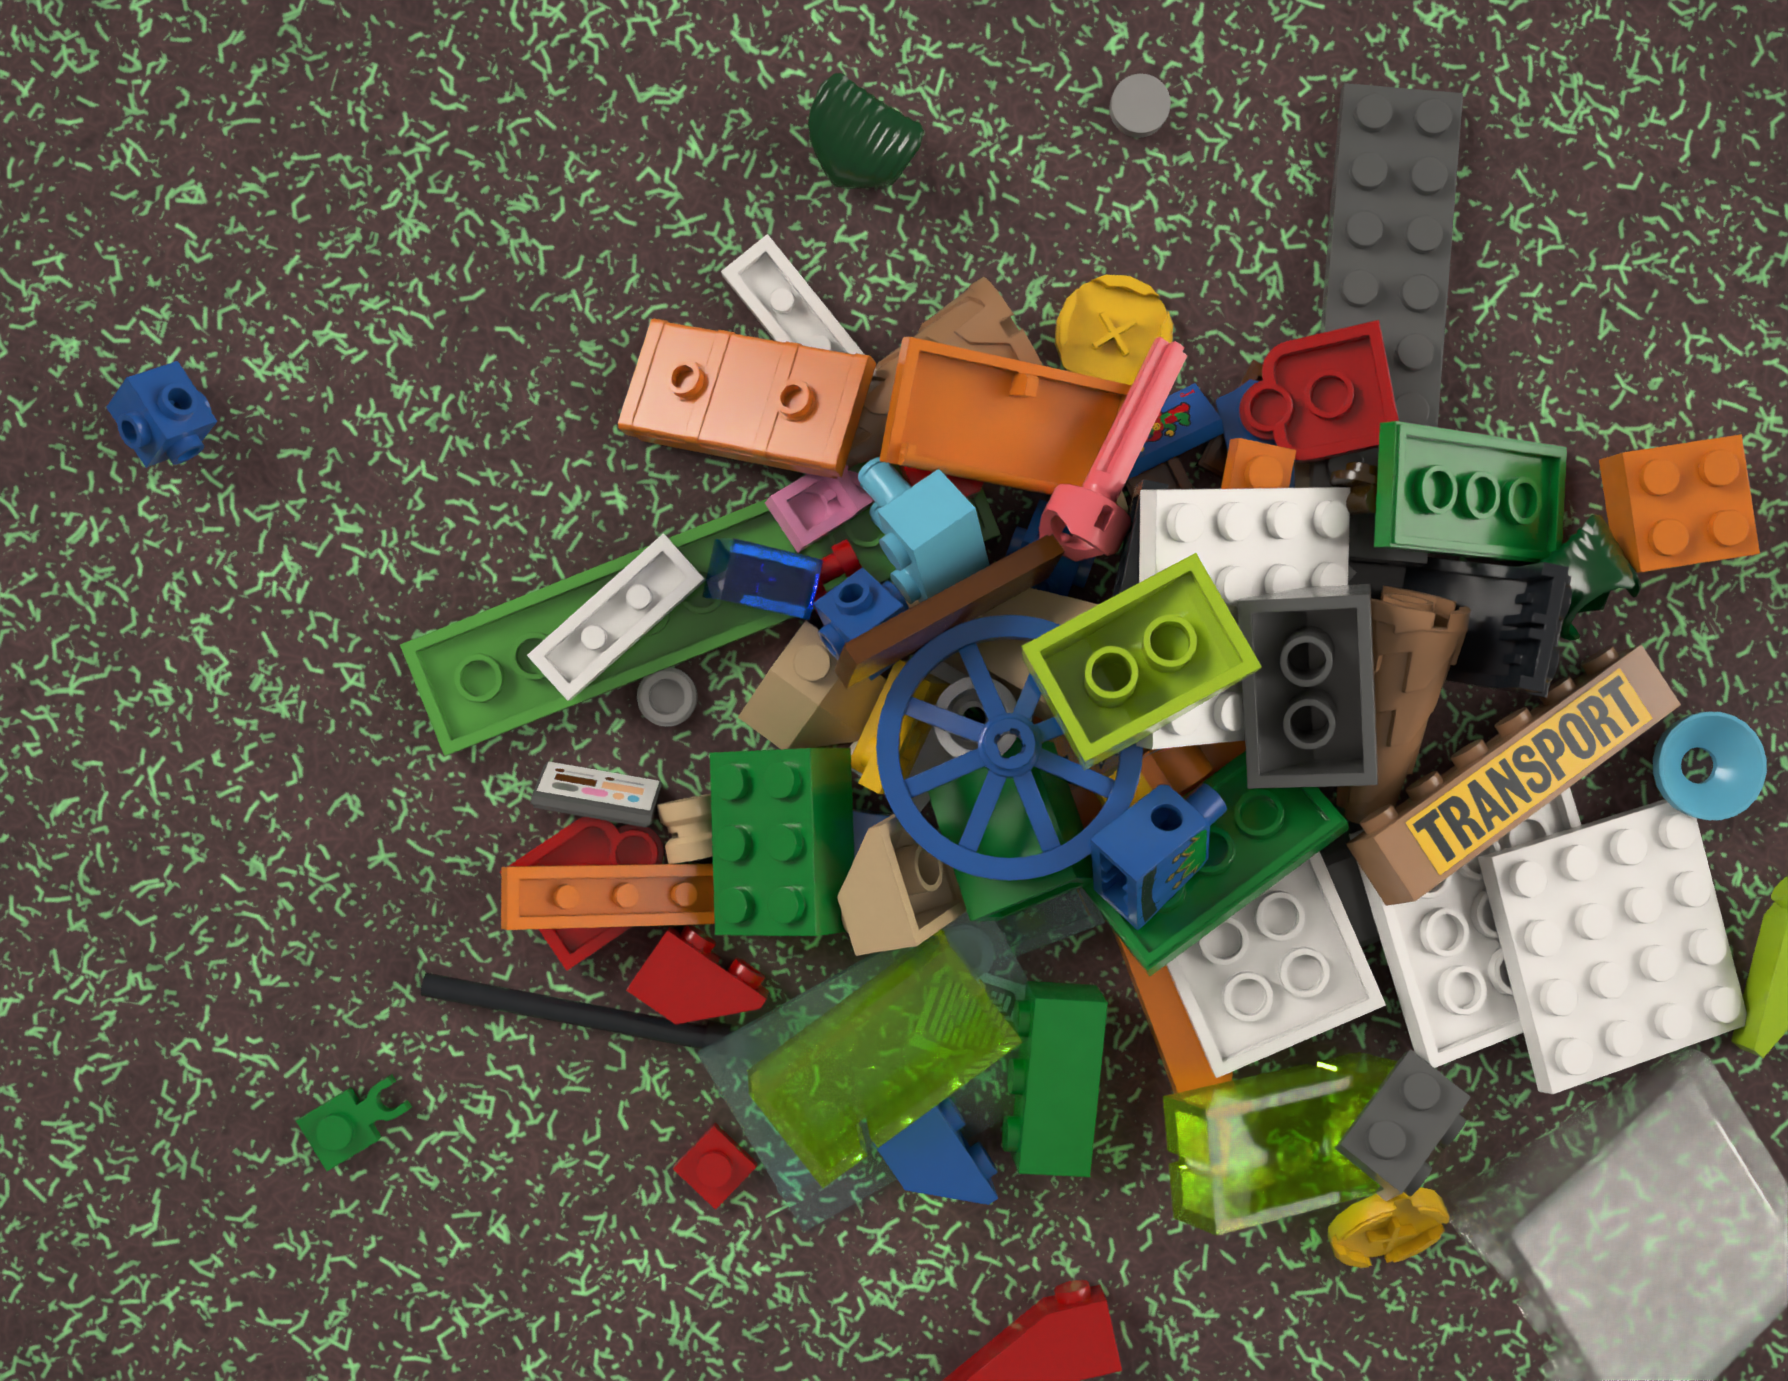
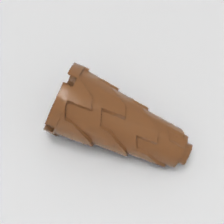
M984 276L972 283L965 292L922 323L919 332L913 336L914 338L1042 365L1023 328L1019 330L1011 319V316L1014 315L996 288ZM901 346L879 361L875 367L846 462L848 469L859 463L880 457Z
M1383 586L1381 600L1371 599L1378 785L1337 786L1336 805L1345 809V819L1360 824V821L1370 813L1387 804H1392L1395 808L1407 774L1413 773L1429 716L1437 704L1450 665H1456L1469 626L1471 615L1469 607H1459V610L1455 611L1456 601L1423 592Z

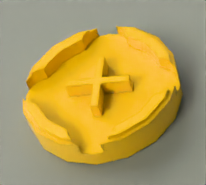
M1103 275L1083 284L1079 289L1077 288L1066 299L1056 320L1055 346L1062 366L1069 372L1132 385L1154 340L1157 337H1161L1169 343L1173 341V322L1169 311H1166L1165 305L1159 299L1160 296L1150 285L1131 276Z
M1420 1187L1410 1197L1403 1192L1388 1201L1374 1194L1352 1204L1338 1214L1328 1227V1240L1334 1256L1343 1264L1366 1268L1372 1266L1369 1257L1384 1255L1387 1263L1392 1261L1395 1263L1421 1253L1436 1243L1445 1232L1442 1223H1449V1214L1442 1198L1431 1189Z

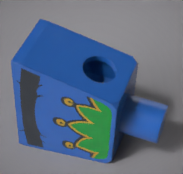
M1201 783L1183 799L1169 785L1162 784L1090 839L1094 890L1137 931L1208 860L1210 826L1227 811L1226 804L1221 796L1209 785Z

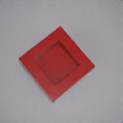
M714 1123L675 1163L673 1170L716 1210L750 1175L758 1163L719 1125Z

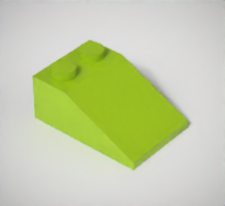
M1197 553L1184 558L1021 646L1024 663L1084 771L1156 732L1260 670L1262 667Z

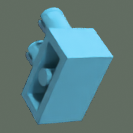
M880 457L870 460L859 471L858 481L860 486L875 501L869 511L872 517L871 520L885 534L884 537L879 539L880 546L889 561L896 568L895 571L890 573V577L909 604L917 600L921 603L990 566L976 508L940 469L912 487L890 463L880 462Z

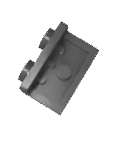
M1410 1049L1402 1055L1338 1142L1335 1149L1380 1185L1376 1194L1385 1201L1403 1192L1410 1197L1421 1187L1432 1171V1167L1425 1161L1437 1144L1443 1149L1446 1148L1464 1127L1466 1119L1459 1113L1471 1096Z

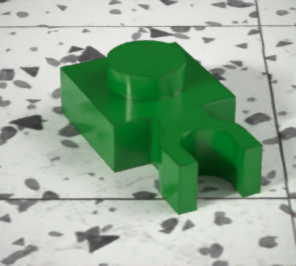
M393 1074L374 1085L368 1092L367 1098L361 1102L353 1088L350 1087L296 1120L326 1172L377 1142L382 1137L374 1125L375 1121L395 1119L412 1108L408 1100L395 1108H388L382 1103L380 1099L382 1089L396 1082Z

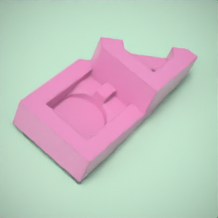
M846 465L843 476L837 479L806 474L767 499L765 502L766 506L797 553L873 505L875 501L860 486L858 481L859 473L848 471V466Z

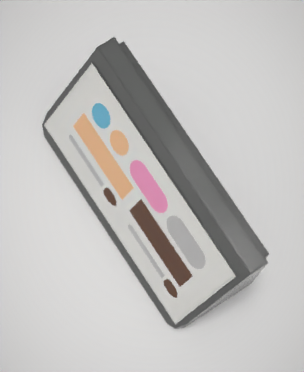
M547 761L532 793L530 804L533 805V808L648 827L656 821L657 804H659L662 783L658 780Z

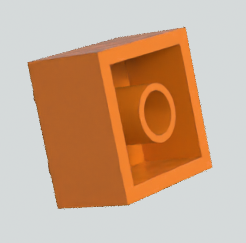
M1742 434L1623 452L1599 460L1609 528L1620 548L1624 551L1625 558L1630 562L1636 573L1760 554Z

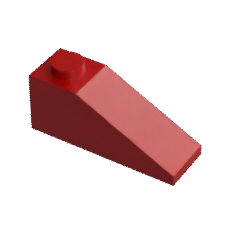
M1073 1280L1056 1286L1054 1289L1055 1295L1043 1297L942 1381H1081L1122 1371L1108 1304L1101 1285L1090 1287L1089 1282L1086 1280Z

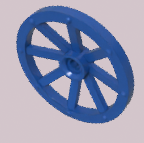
M1023 615L988 616L959 624L944 631L918 650L902 668L886 696L880 714L876 743L877 765L886 798L903 828L923 849L941 862L964 873L992 880L1013 881L1043 877L1061 871L1091 853L1090 839L1128 810L1134 798L1142 768L1143 747L1136 746L1137 743L1119 752L1115 780L1091 769L1084 771L1081 765L1041 748L1042 743L1064 735L1055 717L1035 725L1030 721L1042 694L1032 675L1029 673L1013 713H1006L977 646L979 643L1007 639L1030 642L1060 626V624ZM959 652L988 722L986 724L979 723L914 698L913 695L933 669L953 654ZM905 715L978 743L977 749L908 779H903L899 744ZM1006 734L1017 736L1022 744L1021 752L1010 758L1003 757L997 746L998 740ZM985 767L988 770V774L959 845L941 835L928 823L911 798ZM1033 767L1107 798L1102 809L1092 822L1077 836L1063 845H1060L1031 773ZM1013 778L1043 853L1017 858L993 857L976 853L1006 779Z

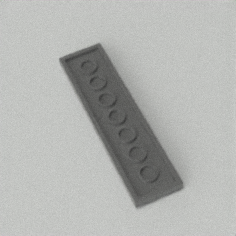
M1344 83L1340 94L1320 333L1379 320L1399 422L1438 427L1463 93ZM1379 448L1310 463L1309 487H1333L1329 483L1331 473L1336 470H1345L1346 464L1349 462H1361L1378 467ZM1376 513L1350 516L1348 560L1411 566L1427 564L1428 553L1374 547Z

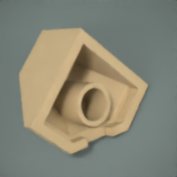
M807 621L803 623L775 661L738 716L739 719L780 749L817 748L858 741L886 682V679L881 675L872 681L867 677L846 689L834 671L838 660L829 652L820 639L819 630Z
M895 814L868 829L837 896L842 912V923L849 934L855 956L918 946L967 911L953 867L941 862L923 849L903 828Z

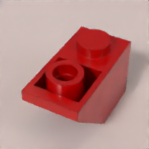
M671 925L626 989V991L674 1024L757 1010L762 1007L769 994V990L761 985L765 976L746 961L736 957L728 970L718 965L721 957L712 952L716 942L693 925H686L683 930Z

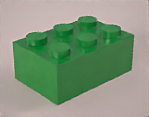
M797 748L710 753L715 935L822 936L847 932L842 923V912L837 896L854 861L851 748Z

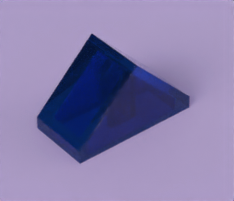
M735 538L715 539L702 598L810 620L823 560Z

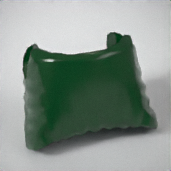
M834 73L821 83L810 108L808 119L810 142L820 166L834 187L844 189H863L875 186L879 189H885L893 185L919 150L924 134L921 123L905 117L900 111L886 105L873 94L868 93L864 88L858 87L843 73Z
M1599 514L1591 515L1584 525L1577 530L1576 534H1572L1569 540L1561 545L1559 550L1552 551L1549 558H1544L1540 561V563L1546 562L1569 567L1568 575L1572 576L1570 583L1572 598L1560 632V637L1568 641L1580 638V634L1571 623L1577 613L1603 610L1612 590L1625 588L1633 598L1637 597L1641 591V583L1635 569L1625 558L1624 551L1620 548L1607 523Z

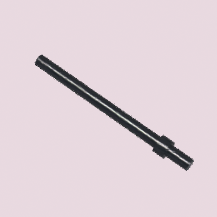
M427 972L421 986V996L702 1049V1056L725 1060L726 1054L773 1063L777 1039L732 1031V1024L708 1020L707 1026L690 1022L674 1024L663 1017Z

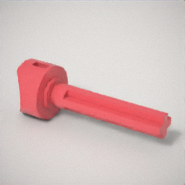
M1157 337L1154 340L1083 483V487L1060 484L1054 489L1041 516L1039 538L1047 534L1048 536L1053 534L1065 551L1062 556L1077 562L1104 554L1109 556L1119 551L1132 523L1126 511L1115 502L1187 358V355L1183 353L1184 347L1176 341L1169 343L1161 337ZM1066 525L1070 534L1062 533Z

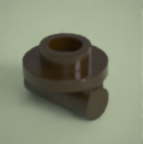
M1349 462L1346 464L1345 470H1336L1331 473L1329 482L1331 486L1350 488V494L1346 500V507L1350 516L1376 513L1377 466L1361 462Z

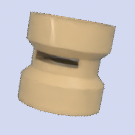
M711 794L657 804L660 823L668 828V833L672 834V838L665 845L668 864L713 856Z

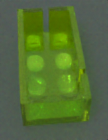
M942 928L748 1069L749 1096L820 1186L825 1188L868 1156L863 1131L858 1125L861 1120L866 1117L870 1139L879 1148L1021 1044L1022 1040L1011 1018L981 979L978 980L974 969Z
M1356 1052L1317 1061V1066L1303 1064L1163 1096L1167 1150L1179 1156V1161L1169 1163L1173 1218L1218 1236L1376 1194L1380 1185L1338 1152L1335 1147L1398 1061Z

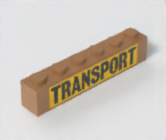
M1642 644L1617 652L1611 645L1594 653L1581 663L1585 671L1574 680L1567 676L1551 684L1547 698L1539 696L1542 703L1530 712L1527 707L1521 708L1496 723L1494 727L1499 734L1487 743L1483 739H1478L1464 746L1450 757L1455 766L1441 776L1438 771H1434L1421 777L1406 788L1405 791L1409 795V799L1396 808L1392 804H1387L1360 821L1364 831L1347 842L1346 845L1386 906L1418 900L1681 705Z

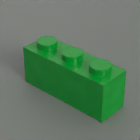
M1026 981L1024 1000L1015 1001L1013 1032L1014 1036L1021 1037L1019 1058H1010L1008 1066V1092L1015 1095L1013 1116L1005 1115L1003 1120L1002 1146L1004 1152L1011 1153L1018 1174L1090 1177L1108 1006L1107 1000L1097 985Z

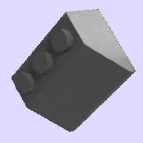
M1370 584L1305 587L1239 599V628L1262 666L1260 670L1242 680L1248 789L1378 785Z

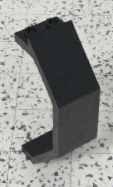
M1143 479L1135 485L1129 512L1132 525L1123 542L1112 597L1139 583L1140 491L1168 489L1169 484ZM1428 557L1427 564L1423 566L1348 560V565L1357 572L1348 585L1370 584L1371 599L1381 600L1383 586L1423 592L1456 601L1455 611L1459 610V607L1465 606L1471 609L1468 630L1456 665H1450L1445 682L1547 698L1550 682L1556 673L1559 662V649L1557 646L1562 622L1567 615L1572 598V588L1570 586L1572 576L1568 575L1569 567L1546 562L1512 567Z

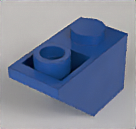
M925 1083L868 1120L872 1143L905 1191L986 1205L998 1199L991 1179L993 1175L998 1173V1170L983 1145L978 1141L970 1146L960 1132V1129L966 1126V1122L948 1094L938 1099L929 1084Z

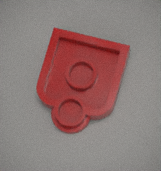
M1379 320L1278 344L1267 354L1262 367L1263 380L1253 384L1244 393L1239 407L1242 424L1250 434L1262 440H1275L1279 447L1296 450L1295 462L1312 463L1379 448L1380 423L1399 421Z
M582 817L507 867L662 864L664 850L659 836L649 827L627 824L617 829L610 821ZM632 926L538 930L563 967L568 971Z

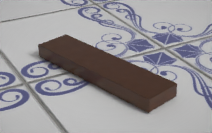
M1053 534L1043 536L845 643L837 661L835 673L846 689L922 648L944 631L971 621L1050 577L1065 551Z

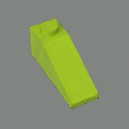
M1788 876L1774 888L1771 894V899L1774 903L1764 914L1743 994L1747 1012L1745 1026L1735 1029L1731 1040L1740 1049L1761 1058L1766 1056L1788 1030Z

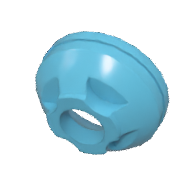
M1699 712L1676 721L1662 734L1653 756V775L1656 786L1663 798L1678 811L1702 820H1723L1734 817L1746 810L1757 799L1764 786L1767 774V759L1757 734L1744 721L1722 712ZM1696 747L1708 752L1713 761L1712 773L1701 783L1689 781L1683 775L1681 769L1682 758L1686 752Z

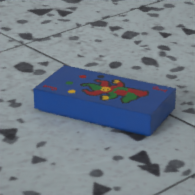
M1196 383L1167 397L1128 479L1225 433L1221 417Z

